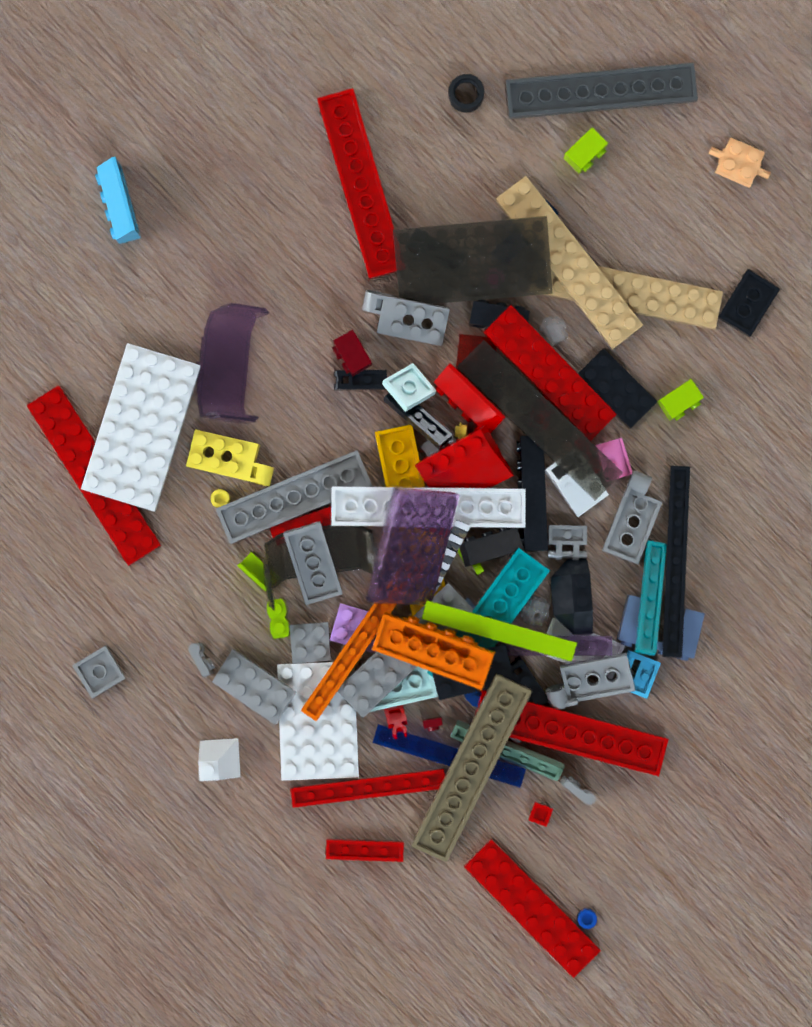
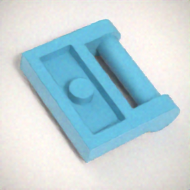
M628 650L627 655L630 667H632L635 659L640 661L633 678L635 691L631 693L647 699L661 663Z

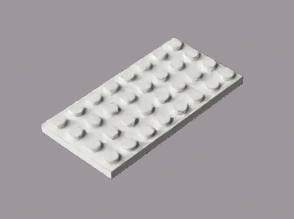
M127 343L83 480L82 490L156 512L201 365Z

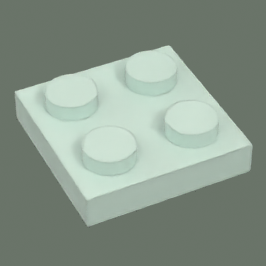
M413 363L384 379L382 383L405 412L436 393L435 388Z

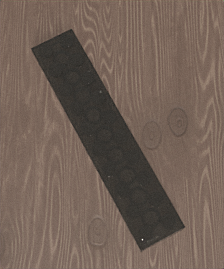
M485 340L457 366V369L593 500L596 501L622 475L623 472Z

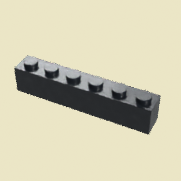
M544 435L520 436L519 441H516V452H520V460H517V471H521V479L517 480L518 489H526L525 528H519L523 529V536H520L524 552L548 551Z

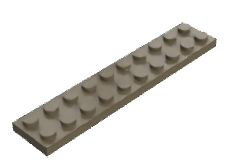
M497 673L495 674L411 844L412 847L442 861H448L532 692L531 689Z

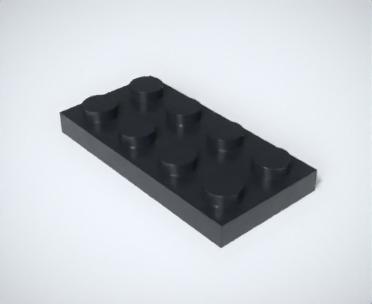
M604 348L578 373L629 429L658 402Z
M506 644L485 648L495 652L482 690L489 688L496 673L515 682ZM432 672L439 700L481 691L475 687Z

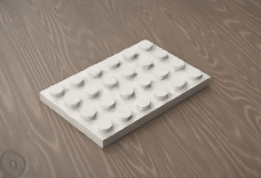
M333 662L277 664L278 679L297 691L279 720L282 781L359 777L356 710L337 691L317 722L300 711ZM355 666L349 673L345 681L355 672Z

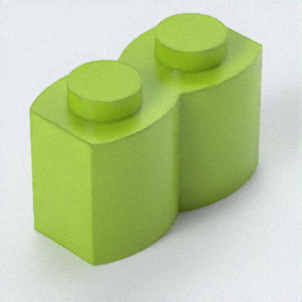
M282 598L269 600L267 603V613L271 619L270 632L274 639L289 637L290 623L286 618L288 607L285 600Z

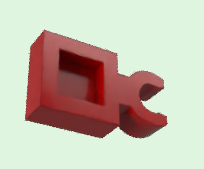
M403 705L384 709L388 728H393V738L397 739V732L399 731L404 733V737H407V728L405 726L407 725V718Z

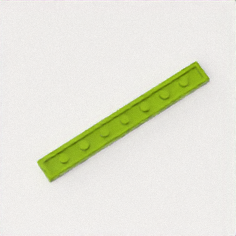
M428 600L426 601L421 618L571 662L577 645L573 641Z

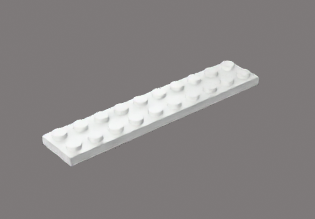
M332 487L331 526L453 527L456 520H459L471 527L525 528L526 489Z

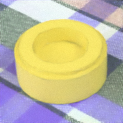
M217 489L211 494V503L216 508L230 503V495L223 489Z

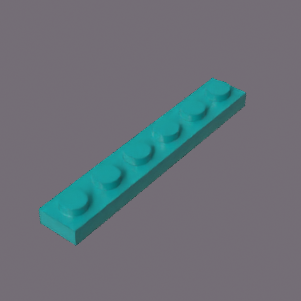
M650 540L646 543L636 653L654 656L657 651L666 543Z

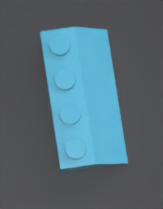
M111 157L96 167L98 174H95L98 185L102 186L103 192H100L102 202L106 203L108 210H105L108 222L111 221L113 228H110L112 239H116L119 244L140 239L141 236L122 166L116 157Z

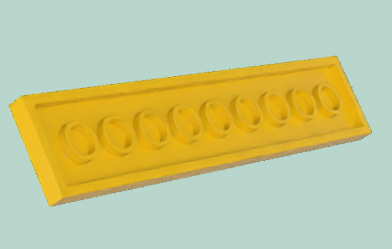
M406 425L375 432L385 486L425 488L424 480L415 466L420 460L413 426ZM394 526L401 563L410 550L426 561L407 589L411 613L414 616L425 606L427 600L430 601L445 586L444 578L437 591L423 585L439 555L435 533L414 527Z

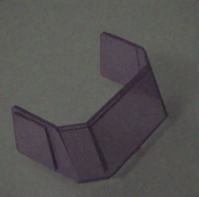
M229 303L210 312L204 329V337L201 340L200 360L196 362V364L201 365L196 390L201 418L242 424L255 423L256 420H259V416L245 414L244 400L251 332L256 319L269 314L266 308Z

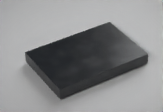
M747 269L718 315V319L750 338L780 288Z

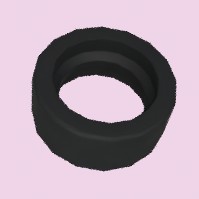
M472 74L459 75L452 80L449 86V101L460 112L470 113L475 111L484 100V86L479 78ZM470 83L476 87L478 93L474 102L463 104L457 100L455 91L460 84Z

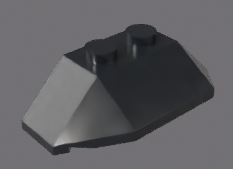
M579 558V560L567 559L550 578L553 616L573 635L593 634V602L587 558Z

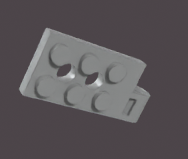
M374 290L365 291L362 310L366 312L380 314L377 333L438 346L443 344L450 311L448 307L394 297V295ZM405 315H412L414 322L412 324H405L403 317ZM424 319H431L433 325L430 328L423 327L422 321Z
M633 470L602 551L634 564H639L662 505L661 501L645 495L652 477ZM630 517L638 518L639 524L637 527L629 525ZM628 534L632 537L630 545L622 543L623 535Z
M627 653L560 665L564 683L552 685L545 690L549 706L560 710L568 706L578 705L579 701L635 691V684ZM612 671L618 676L615 679H609L607 673ZM595 675L599 680L596 683H591L587 678Z

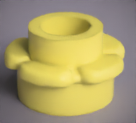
M460 422L459 426L455 427V437L460 439L466 436L468 425Z

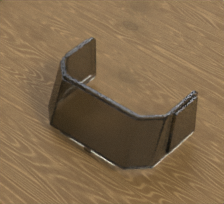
M322 526L336 573L363 570L374 574L378 596H381V593L384 592L378 544L374 543L372 530L363 526ZM279 533L264 544V578L269 607H272V610H275L273 588L286 579L297 578L283 533Z

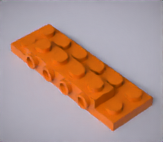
M386 612L383 614L372 650L477 689H483L495 652L477 646L478 644L474 642L472 637L463 636L461 638L455 636V631L445 629V631L439 630L436 624L427 622L426 625L422 624L417 617L408 616V618L404 617L402 619Z

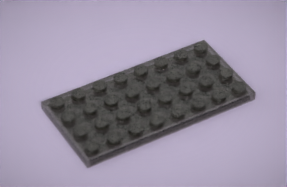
M547 216L393 229L399 298L437 304L553 294Z

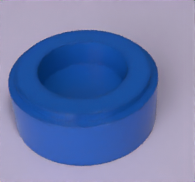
M585 908L578 913L577 920L582 928L591 929L597 923V916L593 910Z

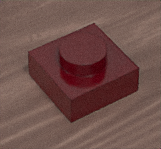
M442 717L422 720L424 729L428 728V731L439 730V726L443 725Z

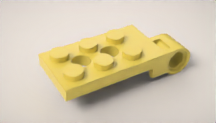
M195 429L186 467L264 486H270L274 467L256 463L260 444ZM212 447L214 454L212 457L207 458L205 450ZM230 451L232 459L225 462L223 455L225 452Z

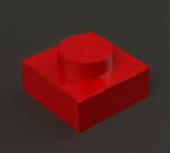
M534 802L528 820L547 827L553 808Z

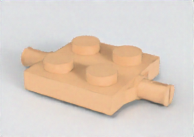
M731 137L722 151L711 147L709 151L710 155L719 158L715 171L716 174L750 188L757 175L768 180L771 172L761 168V161L765 152Z

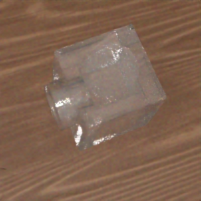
M549 316L541 321L543 324L540 325L539 329L551 347L568 338L567 326L563 319L560 320L558 316L555 318Z

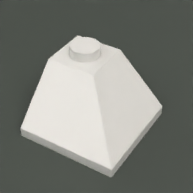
M239 738L200 740L199 781L241 777Z

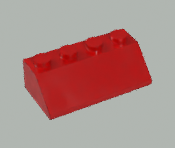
M451 363L434 381L433 385L436 392L441 397L443 395L449 399L447 403L454 410L458 408L463 413L461 417L466 422H472L476 426L475 430L486 425L490 434H492L504 421L505 416Z

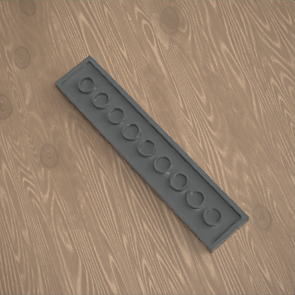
M694 63L511 79L505 82L509 119L697 102L698 100Z

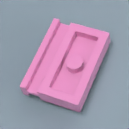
M622 438L595 445L598 459L602 464L601 469L605 482L632 474Z

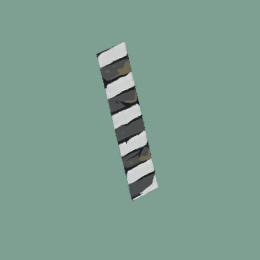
M456 520L423 585L435 591L438 590L471 526Z

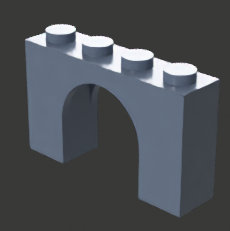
M627 595L616 639L621 641V645L632 647V644H636L641 597ZM684 609L682 658L677 659L688 661L689 658L694 659L705 613ZM657 642L658 654L661 655L663 642Z

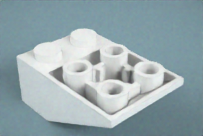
M577 447L545 470V474L577 517L609 495Z

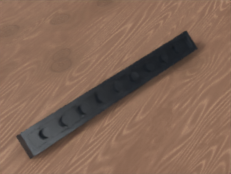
M689 466L670 467L662 657L682 658L690 486Z

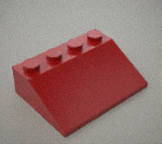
M486 425L423 458L415 465L429 488H491L514 476Z

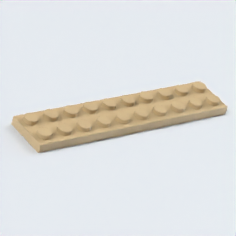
M527 176L496 198L499 206L612 350L643 327L641 321Z
M536 254L529 292L574 301L539 255ZM597 266L635 314L713 330L716 329L723 291Z

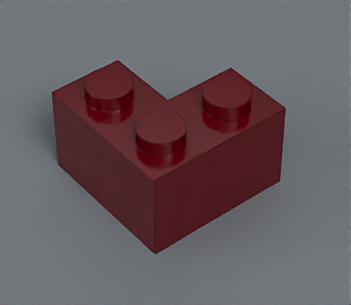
M354 330L333 340V353L337 360L342 359L343 363L341 365L346 374L350 373L353 377L372 366V362Z

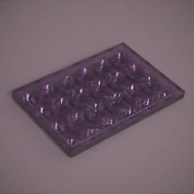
M405 487L393 488L367 594V601L370 603L425 605L427 600H433L460 494Z

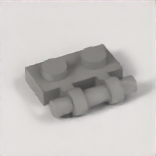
M548 525V545H556L555 550H548V558H555V560H562V558H572L573 560H579V558L586 559L587 551H579V545H587V526ZM562 545H573V551H562Z

